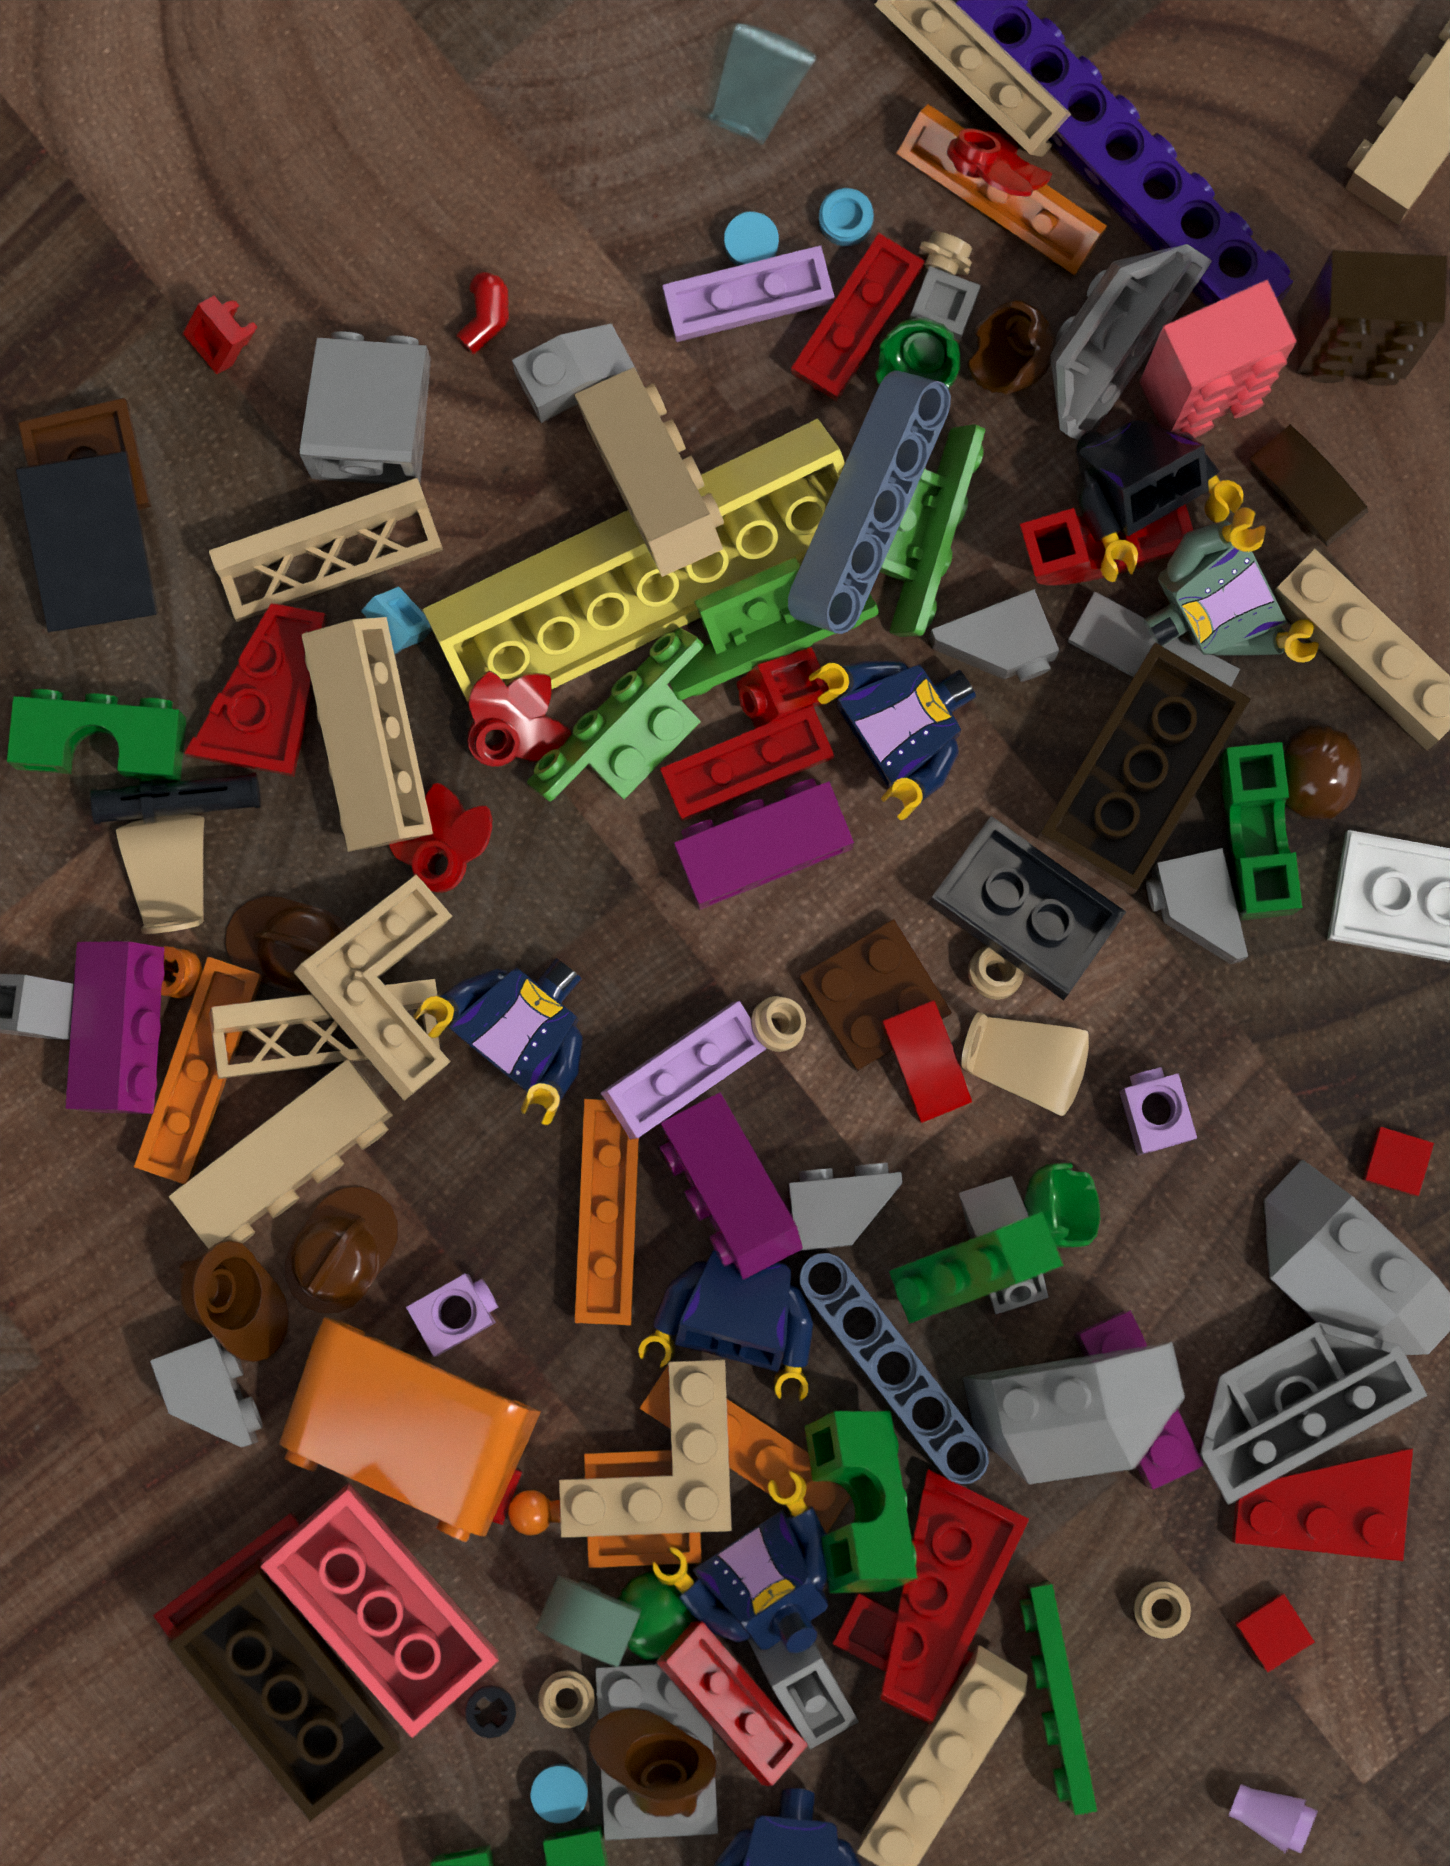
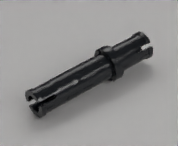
M257 772L249 775L202 778L153 784L152 779L140 780L139 786L98 790L95 788L90 791L91 810L95 824L141 818L147 824L156 823L157 817L207 813L251 807L261 808Z

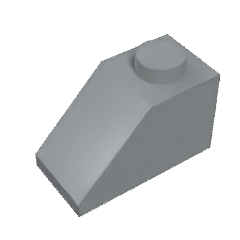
M612 324L561 334L512 360L515 375L541 423L577 405L575 393L635 367Z
M1035 589L933 628L929 637L931 646L936 651L1002 679L1018 675L1020 682L1033 679L1051 670L1048 662L1055 660L1059 652Z
M1222 848L1159 862L1151 869L1153 878L1146 879L1149 903L1153 912L1161 910L1165 924L1229 964L1242 962L1248 957Z
M0 974V1033L70 1040L74 984L29 975Z
M748 1639L773 1690L810 1750L859 1722L815 1642L802 1652L790 1653L782 1641L769 1649L761 1650L751 1639Z

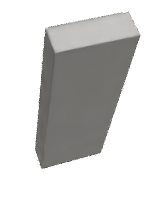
M1094 592L1068 640L1072 645L1132 677L1135 676L1155 641L1146 628L1144 617L1097 592ZM1181 637L1163 646L1229 686H1232L1240 671L1239 668L1213 654L1203 655L1194 644Z

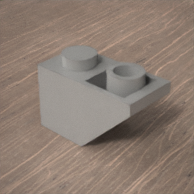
M888 1163L854 1166L855 1177L833 1179L832 1168L800 1171V1182L789 1183L791 1215L797 1225L803 1249L800 1251L851 1246L902 1184L901 1172L889 1173Z
M1012 1176L959 1193L970 1239L1029 1217ZM1043 1274L989 1294L995 1314L1049 1298Z
M215 1337L150 1360L170 1415L239 1447L259 1442L255 1431L263 1428L257 1406L251 1396L243 1399L236 1379L244 1375L241 1361L226 1351Z

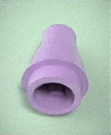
M1241 1784L1229 1816L1241 1821L1286 1853L1287 1848L1301 1853L1318 1811L1305 1806V1799L1256 1790Z

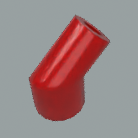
M481 272L471 280L470 292L475 297L476 316L455 335L461 345L472 355H475L503 329L509 319L508 289L506 284L499 276L492 275L489 272Z

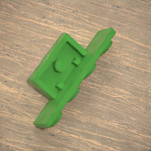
M976 424L952 428L947 438L937 474L924 469L879 571L904 582L890 627V633L898 637L922 636L935 617L937 609L936 593L941 577L947 572L951 564L952 549L950 547L956 527L962 521L967 511L968 499L966 494L972 474L979 467L984 450L981 444L985 428Z
M796 557L694 601L710 644L703 646L669 682L677 700H684L691 696L704 694L718 684L741 674H747L758 664L792 652L807 649L813 643L836 634L796 620L790 614L788 596L800 568ZM869 594L862 613L853 628L879 614L876 602L871 594Z
M678 628L674 632H669L660 637L651 647L650 656L637 670L623 675L612 687V695L597 710L586 713L577 721L573 728V735L558 750L555 749L546 753L537 762L534 774L528 779L527 784L550 802L589 765L616 795L625 800L701 722L682 700H677L675 693L667 684L703 648L704 644L695 635L682 628Z

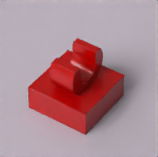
M212 296L197 305L183 335L212 370L219 374L233 366L242 348L250 342L257 326L252 322L245 327H240L233 318L240 305L236 301H228L222 305L215 296Z

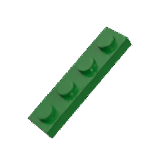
M1048 1580L1026 1584L1029 1598L1020 1599L1019 1604L1025 1632H1036L1040 1654L1030 1656L1036 1689L1047 1688L1051 1710L1041 1712L1047 1745H1058L1062 1767L1052 1769L1059 1803L1069 1801L1070 1809L1075 1816L1096 1812L1094 1791L1053 1584Z

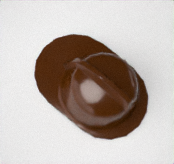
M263 896L248 901L234 913L227 926L225 946L233 965L261 974L263 976L261 983L297 994L311 995L312 993L294 971L309 957L347 929L348 926L340 917L327 910L283 897Z
M345 1187L329 1194L316 1207L292 1243L286 1257L285 1280L291 1294L304 1307L318 1313H339L353 1307L367 1293L391 1257L397 1243L398 1221L392 1206L379 1193L364 1187Z
M227 1240L215 1244L204 1255L192 1261H185L180 1265L179 1271L183 1276L180 1298L185 1313L195 1323L207 1328L226 1351L239 1360L256 1362L269 1358L280 1348L288 1329L289 1312L286 1298L275 1280L242 1243Z
M627 1708L612 1711L599 1719L590 1732L589 1750L593 1761L605 1774L626 1787L632 1803L645 1814L655 1817H671L677 1814L685 1817L692 1816L696 1811L698 1797L703 1790L708 1788L716 1776L717 1761L709 1747L700 1740L688 1735L665 1718L648 1710Z

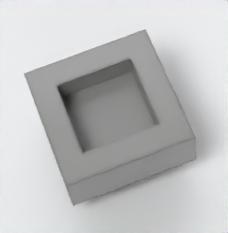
M930 266L910 319L926 317L942 323L954 334V339L961 340L981 285Z

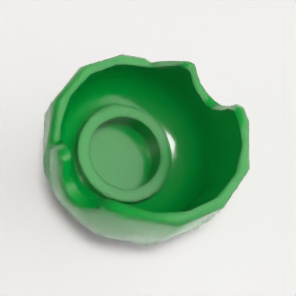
M926 317L903 320L880 343L879 365L875 373L879 385L886 375L896 370L942 382L948 389L954 384L960 369L959 344L954 340V334L944 324Z
M1053 1163L1040 1167L1030 1178L1024 1197V1207L1029 1217L1043 1212L1056 1248L1088 1246L1097 1237L1101 1220L1099 1197L1092 1177L1087 1172L1069 1170L1073 1168L1071 1163Z
M649 1571L631 1579L621 1590V1595L617 1597L618 1600L641 1609L627 1648L644 1661H657L692 1622H698L677 1597L680 1593L675 1585H666L660 1582L654 1571ZM662 1572L664 1575H674L673 1573Z

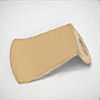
M191 814L157 817L156 823L145 824L142 819L116 829L123 861L144 924L141 928L142 934L183 930L199 926L204 922V817Z
M977 1012L967 1033L961 1066L971 1075L1035 1103L1059 1116H1063L1072 1105L1083 1079L1089 1050V1034L1087 1030L992 1018L987 1017L984 1013Z

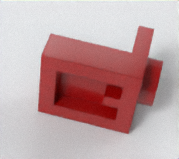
M812 647L758 664L737 682L740 705L744 713L751 718L755 729L811 705L814 707L823 705L818 701V697L829 691V687L820 678H815L813 681L809 679L812 673L821 668Z

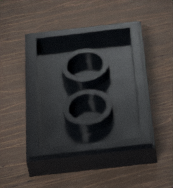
M128 450L17 468L19 488L48 633L157 615V604Z
M992 816L928 902L934 909L1062 1000L1071 992L1126 913L1125 910Z

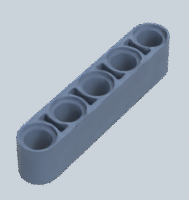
M899 370L890 372L882 380L791 586L788 596V608L790 614L796 620L838 634L846 633L855 626L948 416L951 396L948 387L944 383Z
M830 1253L817 1254L809 1258L802 1266L799 1274V1284L803 1294L937 1469L947 1479L958 1484H970L980 1479L986 1472L989 1463L988 1451L984 1443L850 1268L838 1256ZM826 1262L832 1264L840 1274L839 1287L830 1295L818 1294L809 1285V1272L818 1263ZM854 1307L867 1309L874 1318L875 1326L873 1332L863 1340L850 1338L843 1329L844 1315ZM895 1351L901 1353L906 1358L909 1371L902 1382L890 1385L880 1379L877 1365L879 1359L884 1354ZM931 1396L940 1402L943 1416L937 1426L931 1429H922L915 1424L912 1418V1409L919 1399ZM958 1442L970 1443L977 1452L976 1465L971 1471L964 1474L953 1472L947 1464L946 1456L948 1450Z

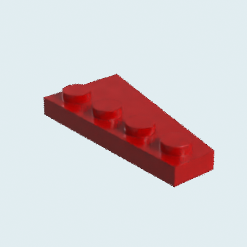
M929 1469L925 1477L912 1540L916 1550L915 1566L917 1579L903 1584L880 1700L932 1725L1029 1519Z

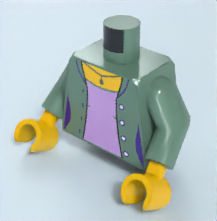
M1244 507L1237 510L1233 516L1232 524L1228 521H1221L1189 531L1184 535L1169 560L1167 568L1158 577V582L1170 604L1144 619L1146 628L1156 643L1164 646L1185 633L1189 641L1203 655H1279L1285 650L1287 656L1296 662H1308L1315 657L1319 644L1317 642L1302 643L1297 639H1305L1312 636L1314 625L1309 620L1301 619L1292 624L1289 632H1285L1281 627L1287 621L1252 552L1261 547L1266 527L1259 526L1255 529H1247L1253 525L1255 513L1251 509Z

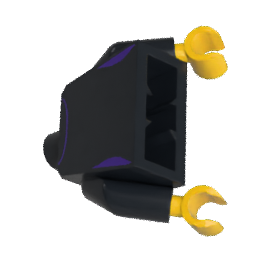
M1135 420L1105 436L1097 431H1088L1080 438L1076 446L1080 472L1075 479L1077 499L1080 511L1095 542L1102 541L1106 551L1101 563V572L1110 582H1115L1118 575V567L1114 559L1122 560L1127 565L1130 574H1133L1138 560L1137 548L1127 540H1119L1117 533L1120 531L1126 536H1130L1206 492H1209L1210 496L1204 506L1205 514L1214 523L1225 521L1229 512L1236 513L1242 504L1243 490L1240 485L1230 480L1220 481L1216 476L1220 470L1205 452L1204 444L1198 442L1193 435L1187 432L1169 431L1142 420Z

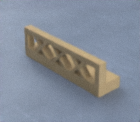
M878 0L875 3V6L1029 154L1043 157L1053 146L1048 139L1066 121L1071 113L953 0Z
M418 478L217 547L209 550L215 571L221 578L236 622L265 613L271 603L285 606L442 551L443 548ZM419 513L428 541L405 548L388 540L398 520ZM385 525L381 535L370 531ZM360 535L375 542L376 545L368 561L353 566L336 558L347 538ZM333 543L329 553L318 549ZM384 547L394 551L393 553L379 557ZM309 553L324 560L325 562L316 580L301 584L285 576L295 556ZM281 562L277 572L267 568V566ZM332 565L343 569L328 575ZM257 571L273 579L264 598L242 605L233 578ZM281 583L291 587L288 590L276 593Z
M435 979L385 985L406 1010L418 1009L427 998L437 996ZM313 994L212 1007L209 1012L218 1079L343 1063L347 1059L351 1062L369 1060L359 1048L348 1049L331 1036L339 1024ZM422 1014L424 1031L428 1035L437 1024L436 1018L430 1014ZM334 1020L326 1031L314 1023ZM303 1024L320 1037V1040L308 1055L294 1057L275 1043L288 1025ZM279 1027L271 1038L258 1030ZM248 1031L265 1044L253 1062L228 1065L225 1033ZM439 1037L431 1038L440 1049ZM325 1042L337 1050L316 1054ZM270 1049L282 1057L280 1059L261 1061Z

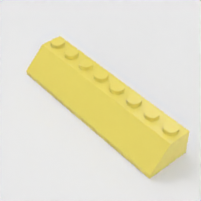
M816 419L701 475L705 486L698 489L701 497L709 493L712 494L724 521V524L716 527L723 550L662 577L629 510L422 610L467 702H469V696L475 683L488 671L497 674L506 686L513 679L523 674L546 673L550 676L552 689L700 618L695 600L796 557L801 566L843 470L845 461L837 444L819 419Z

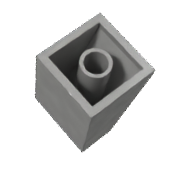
M334 332L331 335V339L317 338L300 443V456L311 479L398 485L418 478L419 483L421 482L431 363L426 345H418L419 341L415 338L398 335L386 337V343L364 341L363 335L353 332Z

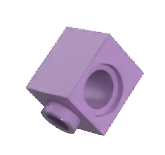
M1162 1067L1129 1076L1132 1086L1124 1088L1119 1093L1137 1156L1197 1139L1179 1073L1164 1077ZM1150 1094L1164 1097L1170 1105V1117L1163 1125L1152 1124L1143 1115L1142 1104L1144 1099Z
M463 1274L406 1308L432 1355L439 1356L495 1324L496 1322L490 1312L497 1309L498 1304L483 1278L473 1283L469 1274ZM453 1296L465 1298L471 1306L469 1322L459 1329L447 1326L441 1316L444 1302Z

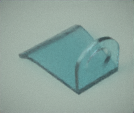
M736 24L713 114H709L708 120L711 124L763 145L817 57L806 48L778 34L754 26Z

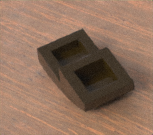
M1291 424L1249 459L1252 470L1288 502L1291 514L1327 547L1368 513L1366 504L1346 480Z

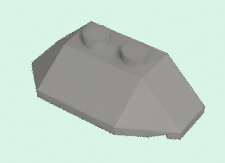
M1185 244L1113 261L1107 270L1101 271L1093 279L1087 291L1088 299L1077 315L1070 317L1061 326L1056 336L1057 344L1050 354L1059 427L1062 432L1079 441L1086 432L1097 430L1156 344L1163 326L1172 321L1212 263V260L1190 245Z
M1300 1160L1265 1197L1263 1204L1266 1221L1269 1279L1315 1322L1325 1323L1398 1344L1405 1355L1429 1354L1450 1332V1292L1439 1278L1352 1195L1306 1161Z
M1316 1322L1219 1375L1200 1455L1226 1503L1231 1504L1426 1397L1427 1393L1400 1345Z
M1172 1342L963 1377L974 1431L1028 1484L1123 1471L1137 1467L1161 1433L1172 1413L1177 1410L1185 1398Z

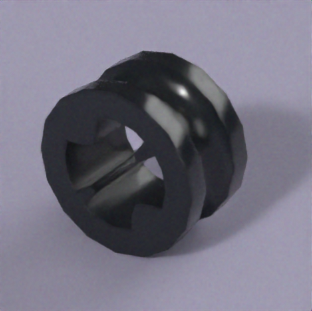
M493 1685L481 1687L473 1692L468 1699L465 1711L466 1720L471 1730L477 1735L489 1739L500 1737L507 1733L514 1724L516 1716L515 1702L510 1693L501 1687ZM485 1697L489 1702H493L500 1698L504 1701L507 1709L501 1710V1715H506V1719L501 1725L496 1726L491 1721L483 1726L478 1723L475 1714H480L481 1710L475 1708V1705L480 1699Z

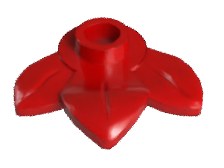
M963 129L959 132L957 138L950 141L947 149V156L954 163V167L958 172L968 177L982 178L989 185L1010 195L1031 196L1034 190L1045 186L1052 177L1051 172L1034 166L1017 155L1019 143L1010 135L984 132L977 129Z
M488 671L475 683L468 702L474 722L469 728L467 742L476 760L484 765L493 767L508 764L516 757L529 761H539L546 753L555 749L558 750L567 741L571 734L570 729L561 722L545 716L549 708L552 691L551 678L548 674H523L513 679L506 686L497 674ZM497 729L504 732V737L499 744L488 745L485 743V737L490 731Z
M435 783L425 796L433 834L389 844L397 859L412 866L414 876L417 874L430 891L443 893L454 889L462 881L467 863L485 851L492 832V815L490 808L487 806H477L465 811L458 797L451 790L440 783ZM445 856L448 860L447 869L443 874L437 875L435 864L439 858Z

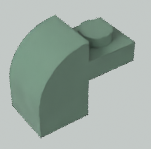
M557 1575L536 1629L568 1647L618 1668L641 1609L601 1593V1588L583 1580L577 1583Z

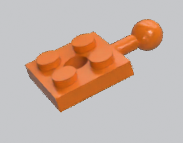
M672 1450L584 1454L585 1478L673 1475ZM535 1490L523 1491L517 1494L509 1505L508 1516L510 1523L515 1530L524 1535L540 1534L548 1528L550 1523H561L560 1500L550 1501L543 1493ZM700 1532L587 1536L589 1568L653 1565V1561L656 1565L681 1564L669 1551L668 1548L670 1547L681 1551L686 1558L687 1564L702 1563Z

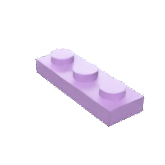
M821 245L662 285L676 342L834 302V293Z
M732 1002L603 1090L601 1094L630 1140L637 1139L767 1048L757 1040L752 1029L751 1018L741 1002Z

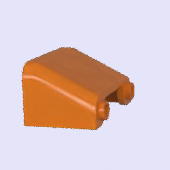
M324 1317L314 1339L279 1444L288 1449L285 1460L312 1472L316 1471L318 1464L440 1519L436 1529L467 1542L471 1533L478 1536H486L541 1411L517 1400L512 1401L498 1394L496 1396V1392L488 1388L480 1387L394 1348L375 1337L365 1336V1332L340 1320Z

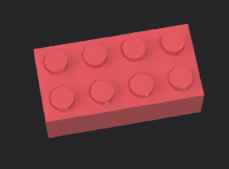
M1268 280L1163 326L1140 380L1141 387L1161 428L1169 431L1187 432L1196 438L1214 427L1212 420L1231 412L1234 418H1240L1264 405L1262 398L1272 391L1271 386L1273 382L1279 378L1278 373L1287 364L1286 359L1297 342Z
M349 1482L263 1557L262 1569L412 1738L499 1661L496 1648Z

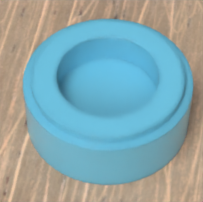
M842 188L831 192L823 200L819 211V226L823 235L830 242L839 246H853L863 241L870 233L873 224V208L869 199L863 193L851 188Z
M758 212L742 213L731 220L726 228L724 237L725 251L729 259L736 266L775 257L779 246L778 230L773 221L764 214Z
M553 1764L544 1768L536 1776L531 1788V1801L535 1811L543 1819L552 1823H566L575 1819L584 1809L588 1798V1787L585 1778L576 1768L567 1764Z

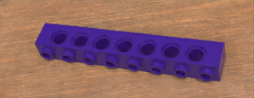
M958 0L956 2L1032 77L1031 70L1035 67L1049 66L1054 69L1059 76L1056 81L1051 83L1038 82L1067 110L1076 104H1085L1093 109L1096 118L1088 122H1080L1070 115L1048 140L1053 144L1054 149L1154 252L1188 244L1212 260V263L1192 290L1206 306H1210L1268 280L1278 303L1286 297L1294 281L1288 276L1290 270L1284 260L1272 250L1264 252L1251 238L1253 233L1247 222L1234 211L1227 213L1213 199L1215 193L1210 184L1196 172L1189 174L1175 160L1177 153L1168 140L1158 133L1152 136L1138 121L1140 116L1133 104L1120 94L1116 97L1113 96L1101 83L1102 76L1096 66L1084 56L1077 58L1063 44L1065 38L1062 32L1050 19L1043 17L1040 20L1026 6L1028 0ZM1009 27L1016 30L1022 39L1015 44H1004L995 37L994 32L1000 28ZM1115 142L1123 143L1132 150L1133 157L1126 161L1115 160L1107 153L1106 146ZM1150 181L1162 182L1169 188L1171 196L1163 200L1153 199L1146 194L1143 185ZM1186 220H1198L1207 228L1208 236L1202 239L1190 238L1183 232L1181 223ZM1226 258L1238 260L1244 266L1246 275L1240 278L1226 276L1219 267V261Z

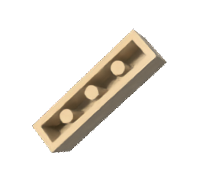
M1450 20L1438 36L1439 39L1445 42L1435 58L1426 53L1408 78V81L1415 85L1408 97L1403 101L1395 96L1381 115L1377 124L1383 127L1384 130L1374 144L1364 139L1346 165V167L1353 171V174L1345 189L1398 225L1450 153Z
M635 367L575 393L574 395L587 428L661 576L663 577L723 550L716 531V527L724 524L722 515L711 493L701 497L698 489L705 485L692 456L685 459L681 458L679 452L686 450L673 419L662 422L660 416L667 414V411L654 383L644 387Z
M1314 549L1273 592L1283 615L1292 624L1301 619L1309 620L1314 625V631L1308 639L1311 642H1317L1319 644L1318 648L1424 749L1429 750L1450 730V675L1323 555Z
M387 617L354 619L301 634L305 649V663L310 672L317 705V718L322 728L327 751L329 774L333 780L339 807L340 826L345 835L348 852L381 847L433 834Z
M347 1059L168 1197L208 1249L215 1244L227 1240L243 1244L255 1234V1231L250 1226L267 1212H269L272 1218H275L290 1208L300 1199L295 1190L312 1177L319 1184L333 1175L344 1165L340 1156L356 1143L363 1150L381 1138L389 1130L384 1122L392 1117L393 1114L354 1063Z
M978 1645L940 1706L932 1725H928L862 1831L857 1850L858 1854L877 1866L918 1865L1023 1698L1027 1683L1026 1673Z

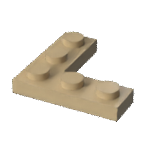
M417 874L309 957L294 971L297 977L404 1101L450 1063V1060L378 978L452 918V915Z
M725 1360L669 1362L673 1475L559 1480L561 1537L731 1531Z

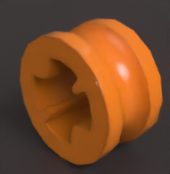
M164 946V979L161 995L181 999L191 996L196 991L203 972L199 958L190 950ZM173 963H178L179 971L178 973H173L176 980L175 982H170V972H175L172 965Z

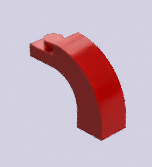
M1185 504L1130 536H1126L1121 531L1117 535L1119 540H1127L1137 548L1138 560L1134 569L1137 570L1144 568L1145 563L1172 556L1184 535L1192 531L1193 527ZM1074 508L1020 524L1037 583L1051 586L1067 585L1105 578L1101 572V563L1106 551L1102 541L1095 542L1084 517L1076 516ZM1114 559L1118 567V574L1129 572L1127 565L1122 560Z

